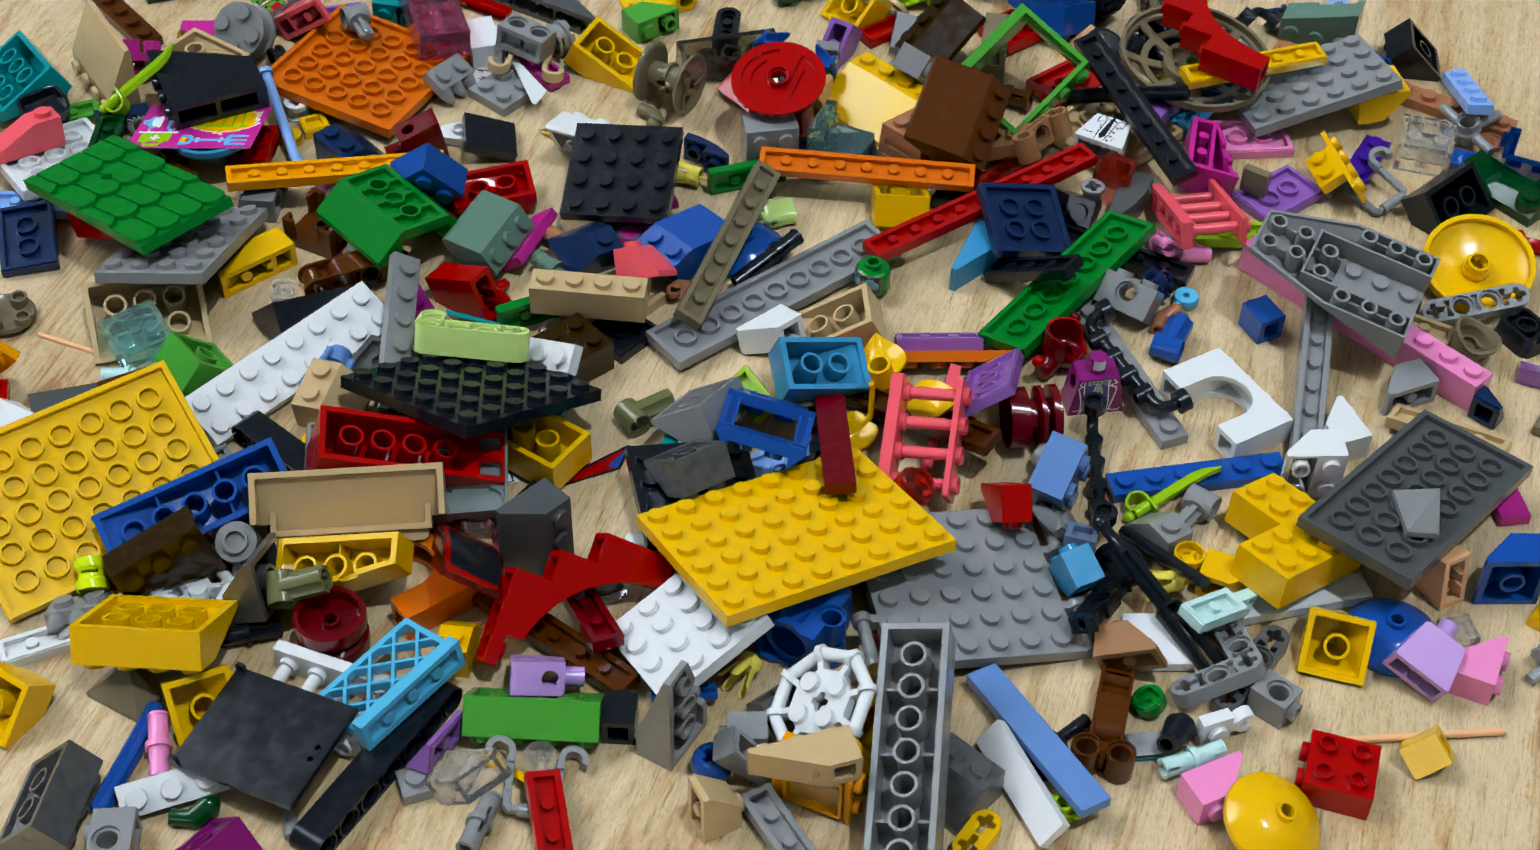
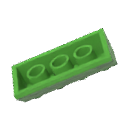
M473 687L463 695L462 736L471 737V742L487 743L495 735H504L512 739L515 745L525 744V739L539 740V745L559 746V741L573 742V745L582 748H592L593 743H599L601 740L600 721L604 693L564 691V696H510L508 688Z

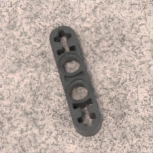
M1278 625L1265 626L1253 640L1262 658L1267 663L1265 665L1266 670L1274 669L1285 655L1290 641V635L1287 630ZM1277 640L1271 646V649L1267 648L1268 641ZM1255 683L1211 699L1210 710L1215 712L1229 708L1232 712L1236 708L1246 705L1250 688ZM1229 694L1233 695L1232 702H1228L1226 705L1222 704L1227 700Z

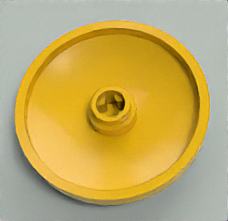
M1465 214L1442 222L1430 233L1422 250L1441 258L1428 285V288L1437 298L1512 283L1523 284L1530 290L1536 276V258L1527 239L1509 223L1488 215ZM1512 293L1510 298H1516L1517 302H1520L1522 297H1517L1515 293ZM1484 297L1481 299V303L1485 308L1492 309L1496 307V303L1492 298ZM1463 303L1453 305L1455 310L1463 313L1469 312L1468 307Z

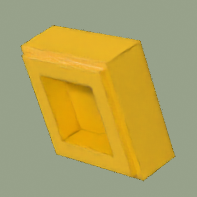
M323 112L298 118L299 126L306 140L313 139L314 133L330 126Z

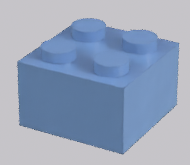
M1052 431L1028 482L1032 485L1033 504L1042 501L1049 507L1055 504L1064 512L1067 508L1072 510L1079 494L1076 492L1079 481L1085 482L1091 469V465H1089L1091 457L1088 456L1087 444Z

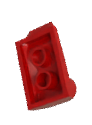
M528 160L467 171L464 196L446 205L440 202L441 206L451 214L460 216L479 192L486 190L518 203L527 213L537 205V195Z

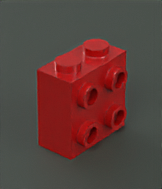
M1313 729L1309 742L1302 741L1298 761L1304 762L1303 768H1297L1294 785L1306 795L1313 807L1366 821L1374 800L1382 746Z

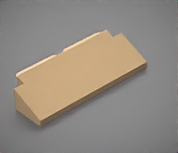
M443 462L247 474L250 525H270V532L276 533L277 540L281 538L400 532L410 541L425 540L430 535V528H434L433 515H448Z

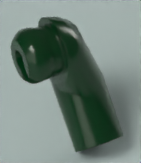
M210 794L199 799L189 809L171 808L168 814V825L202 828L218 814L221 801L216 795Z

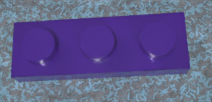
M1370 135L1365 136L1350 159L1365 186L1368 185L1375 174L1367 162L1369 152L1377 146H1383L1388 149L1391 147V142ZM1383 157L1375 158L1380 164L1384 160Z

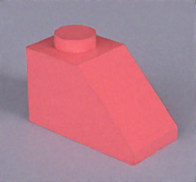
M641 241L624 242L623 248L613 249L615 271L618 276L650 279L677 276V269L653 245L641 246Z

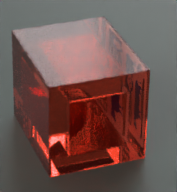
M1116 152L1099 155L1092 178L1102 181L1105 187L1116 190L1118 185L1129 187L1137 161Z

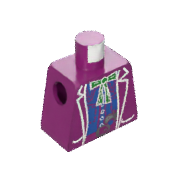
M1092 351L1088 360H1077L1071 364L1061 391V398L1067 416L1084 414L1082 411L1083 398L1090 392H1098L1106 397V412L1122 411L1120 374L1114 359L1108 358L1104 351Z

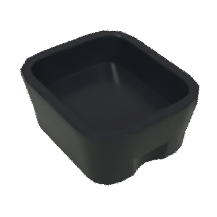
M50 85L20 97L16 103L22 115L34 111L37 107L51 106L61 116L62 124L70 119L69 101L58 86Z
M1524 307L1517 309L1514 313L1505 314L1494 329L1502 338V344L1520 358L1529 359L1539 355L1540 317Z

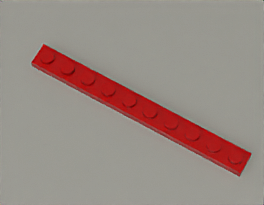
M1080 142L992 183L1053 185L1097 165L1098 156ZM974 190L863 240L862 249L869 256H877L887 261L983 217L977 191Z

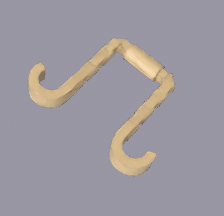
M509 52L504 63H495L494 58L489 56L488 71L496 75L508 73L513 64L515 54ZM552 53L543 62L541 78L549 83H559L564 79V68H559L556 72L549 71L554 55Z

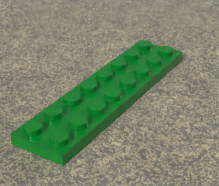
M1108 210L1061 254H1080L1084 265L1075 272L1076 275L1072 279L1065 282L1060 280H1049L1047 282L1032 281L977 333L978 336L984 339V344L1000 350L1020 348L1025 359L1042 343L1047 323L1054 318L1069 317L1072 312L1078 309L1100 287L1107 269L1116 272L1118 268L1156 234L1155 224Z

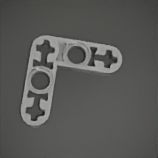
M1235 620L1213 629L1218 646L1226 658L1225 661L1183 676L1172 683L1170 687L1171 693L1178 707L1189 708L1258 682L1265 677L1267 670L1262 655L1240 620Z

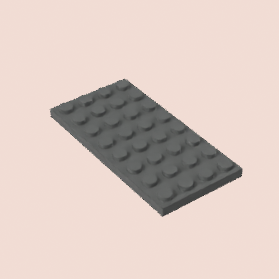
M1424 409L1298 517L1296 526L1334 547L1339 552L1362 563L1367 568L1390 579L1395 584L1410 590L1531 475L1534 466ZM1440 488V527L1438 539L1406 537L1392 498L1393 490Z

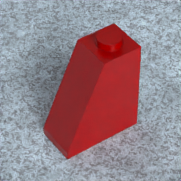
M443 263L425 277L435 302L454 312L496 322L494 306L503 304L504 301L488 266Z

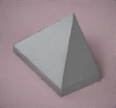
M1440 488L1393 490L1392 498L1405 536L1438 539L1440 527Z

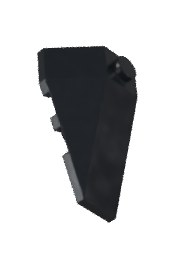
M376 280L364 283L370 290L378 286ZM354 285L273 302L252 312V316L268 338L273 340Z

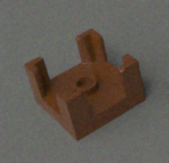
M313 187L306 194L308 213L296 225L292 212H288L282 218L284 233L295 243L297 248L325 258L334 257L346 247L348 242L316 216V210L326 196L323 190Z

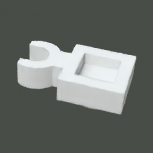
M1243 705L1232 712L1229 708L1198 716L1194 740L1198 746L1213 742L1216 739L1225 741L1229 739L1231 732H1244L1251 729L1252 726L1248 719L1254 718L1255 715L1248 705Z

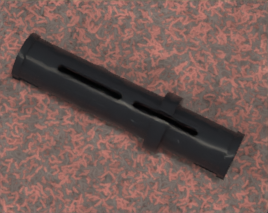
M791 229L789 233L777 242L772 241L768 244V249L730 276L733 286L769 269L778 261L783 262L787 258L788 253L804 243L800 232L796 229Z

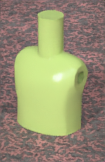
M792 198L768 199L757 221L763 220L771 228L797 223V212Z

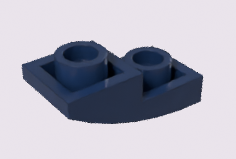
M687 133L683 138L684 159L702 164L705 173H707V168L729 165V155L713 142L692 133Z

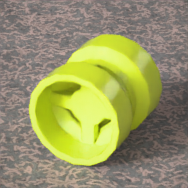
M101 555L83 556L74 559V571L78 573V580L75 582L76 593L85 595L96 589H103L104 592L109 591V579L105 577L106 568Z

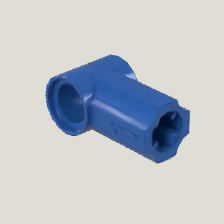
M1178 312L1169 317L1161 332L1157 331L1154 335L1149 349V356L1178 364L1184 351L1185 342L1194 324L1187 314Z

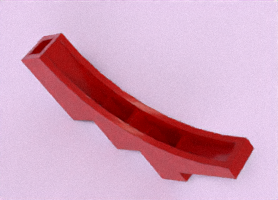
M1164 0L1160 13L1163 14L1161 24L1179 31L1178 35L1181 36L1179 47L1197 53V58L1200 59L1197 70L1247 89L1257 90L1265 79L1271 57L1249 48L1227 33L1214 19L1207 0Z

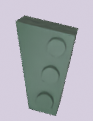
M1337 1L1334 4L1320 5V2L1289 3L1281 19L1277 39L1296 44L1317 41L1321 46L1325 43L1342 40L1349 35H1356L1359 32L1366 1H1358V3L1343 4V1Z

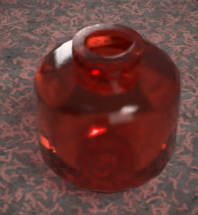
M906 467L893 479L921 507L934 495L933 478L923 468Z

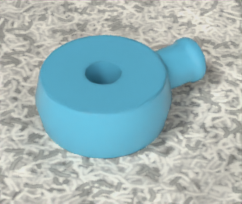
M1180 287L1175 290L1172 301L1182 305L1181 308L1185 311H1191L1197 307L1199 295L1197 291L1190 287Z

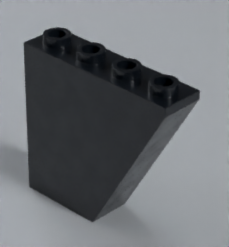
M147 50L148 61L144 62L145 67L154 61L164 50ZM172 51L165 65L150 77L153 89L157 92L160 105L164 108L167 121L172 120L176 130L270 106L266 84L252 56Z

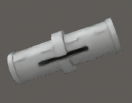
M486 789L481 793L474 811L470 812L465 819L466 827L455 845L456 850L479 849L484 836L491 832L494 825L492 820L502 803V796L498 792Z

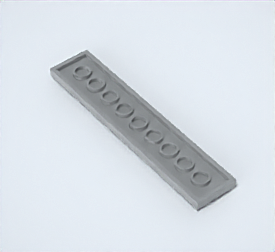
M864 220L718 294L698 330L677 317H673L647 330V340L679 371H682L737 342L736 328L779 304L797 311L854 281L856 264L859 260L869 257L862 249V241L881 233V231L869 221ZM901 254L898 255V256H896V257H894V258H892V259L887 260L886 262H890V261H892V260H894V259L900 257Z

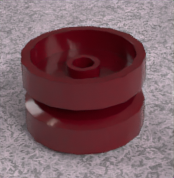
M340 586L332 587L330 593L300 600L295 607L293 625L299 646L350 663L356 662L370 649L371 633L367 622L366 606L362 597L353 590Z

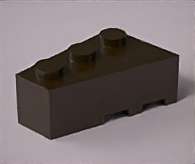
M187 505L101 556L110 580L122 595H142L228 568L224 559L217 553L214 540Z

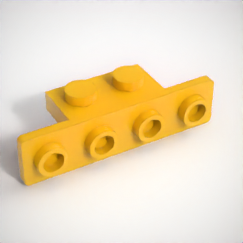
M1324 130L1320 134L1327 146L1305 160L1317 184L1326 195L1348 181L1363 204L1366 203L1368 199L1364 192L1368 190L1359 177L1358 172L1335 135L1330 138Z

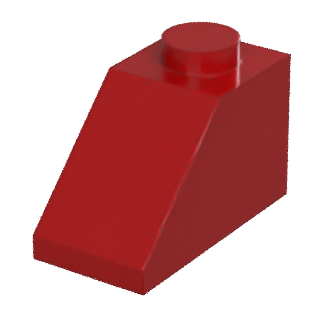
M1018 482L981 483V491L992 522L1003 523V529L1022 528V522H1033L1031 484Z

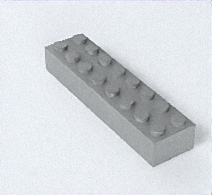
M950 622L882 623L877 678L878 694H876L863 850H943L956 638Z

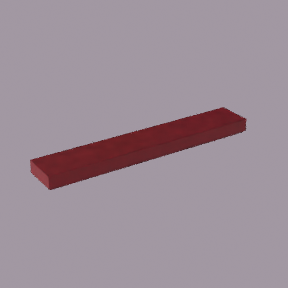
M845 395L815 396L824 492L826 495L857 493Z

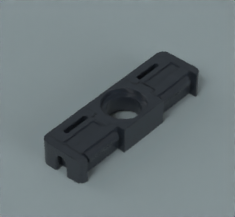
M1121 576L1117 579H1113V577L1105 578L1092 590L1068 618L1073 635L1096 633L1099 631V626L1105 618H1110L1120 607L1121 599L1128 592H1132L1128 576Z

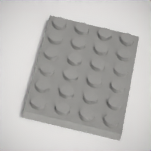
M1359 34L1349 35L1342 40L1325 43L1320 46L1329 57L1326 65L1272 74L1267 88L1258 99L1234 111L1257 138L1403 89V81ZM1229 82L1223 85L1233 87L1234 83ZM1241 87L1238 92L1250 96L1256 91ZM1231 98L1227 102L1231 103L1238 100Z
M256 205L229 208L146 255H142L124 244L93 272L95 282L205 284L269 218L267 208H256Z

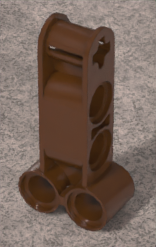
M402 248V254L410 256L409 253L403 250ZM356 250L306 264L299 269L297 277L305 286V295L315 293L313 285H315L319 293L356 285L361 281L365 283L376 280L377 284L387 281L388 266L377 268ZM309 270H312V273L314 275L313 279L311 277Z
M1103 663L1090 732H1081L1075 735L1071 742L1070 751L1092 776L1097 771H1100L1108 782L1122 785L1130 781L1137 756L1134 745L1129 741L1123 740L1136 670L1133 669L1132 672L1108 668Z

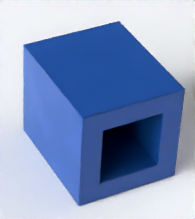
M1267 295L1243 302L1238 324L1258 345L1281 337L1286 315Z

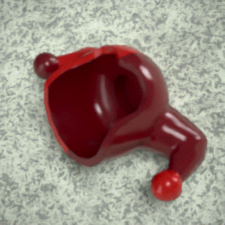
M1072 312L1069 317L1054 318L1047 323L1042 341L1043 357L1037 355L1032 360L1034 374L1039 380H1047L1058 368L1069 369L1074 361L1084 360L1086 357L1087 348L1083 338L1082 325L1079 322L1081 316L1078 312Z

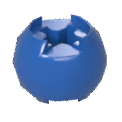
M713 742L701 744L693 752L690 761L693 774L726 781L732 771L721 767L712 760Z

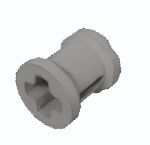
M1086 179L1081 183L1082 195L1101 200V195L1105 192V184L1098 179Z

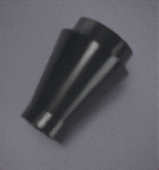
M1173 713L1167 716L1160 737L1156 742L1159 751L1164 754H1172L1178 748L1190 743L1196 735L1194 720L1185 713Z

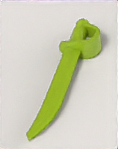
M171 43L154 61L121 88L115 86L116 93L108 98L105 104L99 106V112L101 114L110 112L113 115H126L130 110V102L126 97L165 65L175 45ZM119 103H121L120 106H119L116 110H112V109H113L114 107H116Z
M1222 466L1207 467L1191 472L1152 497H1149L1148 494L1140 490L1130 492L1125 499L1124 521L1130 523L1150 511L1152 513L1159 512V506L1187 490L1193 483L1196 484L1220 472ZM1133 504H1138L1133 508L1130 507Z

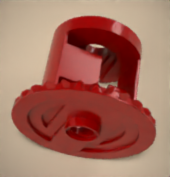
M770 42L746 52L737 61L731 74V87L737 101L742 103L745 109L749 108V113L758 112L761 117L769 115L773 118L776 115H780L783 118L787 114L791 116L795 114L799 125V138L810 135L815 123L813 102L819 100V96L823 93L824 86L826 85V71L821 59L810 49L791 42ZM776 76H782L785 78V80L780 83H775L772 81V79Z

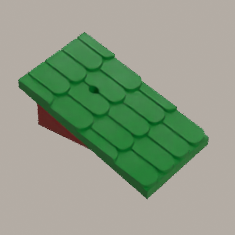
M114 134L104 139V141H100L82 150V152H78L60 161L59 164L56 163L36 173V176L33 175L23 180L28 190L66 211L77 238L118 240L142 255L150 253L234 206L231 197L226 195L223 190L200 181L198 176L167 164L163 158L141 149L140 145Z

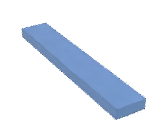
M996 663L967 674L966 683L997 719L1007 723L1023 751L1080 819L1110 806L1111 797Z

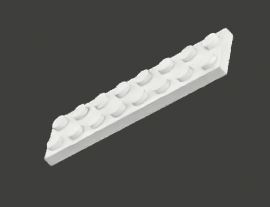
M363 281L354 285L185 397L207 438L214 447L224 443L227 444L233 440V435L236 432H231L232 426L253 412L260 411L268 416L293 399L300 386L298 381L306 373L312 359H319L327 346L334 344L342 345L348 348L353 356L371 334L381 337L384 304Z

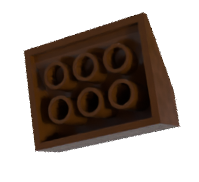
M937 55L933 59L903 138L933 161L976 164V176L982 173L985 168L1012 90L993 75Z

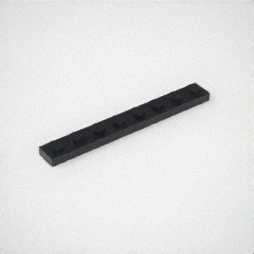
M1096 30L1075 39L1074 48L1089 61L1090 69L1172 185L1176 186L1197 177L1198 169L1099 32Z

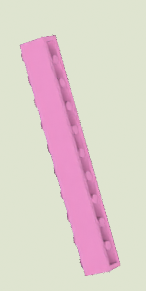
M1256 235L1248 239L1247 243L1243 244L1238 268L1303 309L1304 293L1249 252ZM1334 316V329L1393 366L1421 358L1440 380L1436 393L1466 412H1469L1474 395L1484 385L1489 388L1493 376L1492 372L1411 324L1404 342L1395 359H1393Z

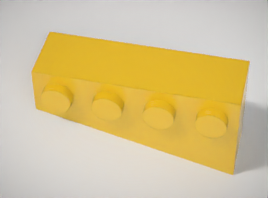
M400 532L278 539L275 570L290 569L295 571L324 564L328 566V570L332 575L333 587L340 586L356 592L411 575L414 543ZM295 607L288 608L286 610L291 612L294 611Z

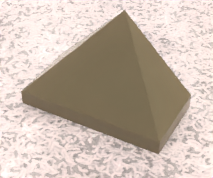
M117 667L110 669L86 692L89 698L136 723L148 702H161L160 696L136 670L119 671Z

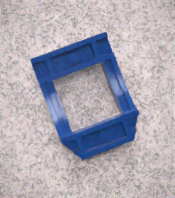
M729 387L715 430L719 440L725 441L726 446L729 441L735 442L734 447L744 451H752V448L765 451L764 456L771 459L782 460V457L788 458L786 463V469L806 457L816 413L808 411V408L746 388H738L737 390ZM740 404L746 405L745 410L762 415L763 411L775 414L774 419L782 422L791 423L792 419L798 421L793 440L789 441L734 424Z

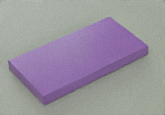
M1020 348L1013 349L968 371L966 381L973 390V399L971 406H967L965 417L1016 394L1024 355Z

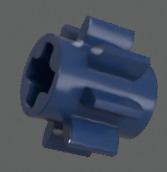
M1153 266L1143 273L1142 279L1159 285L1157 291L1165 295L1162 301L1171 296L1170 294L1173 291L1170 288L1175 283L1166 269L1163 268L1157 271L1156 267Z

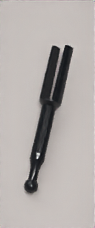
M1105 514L1095 515L1091 522L1092 527L1097 532H1101L1109 542L1114 556L1157 609L1155 617L1197 670L1207 668L1210 665L1173 615L1214 664L1225 661L1226 658L1206 632L1199 634L1177 614L1182 601L1179 598H1171L1131 545L1120 538L1110 526L1109 518Z

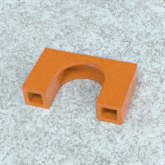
M430 532L427 539L412 541L414 543L413 562L426 565L432 570V573L422 583L390 599L395 623L398 625L407 617L430 630L475 607L472 602V596L478 591L477 583L474 579L445 567L446 550L441 538ZM410 631L405 633L409 640L415 638V634Z

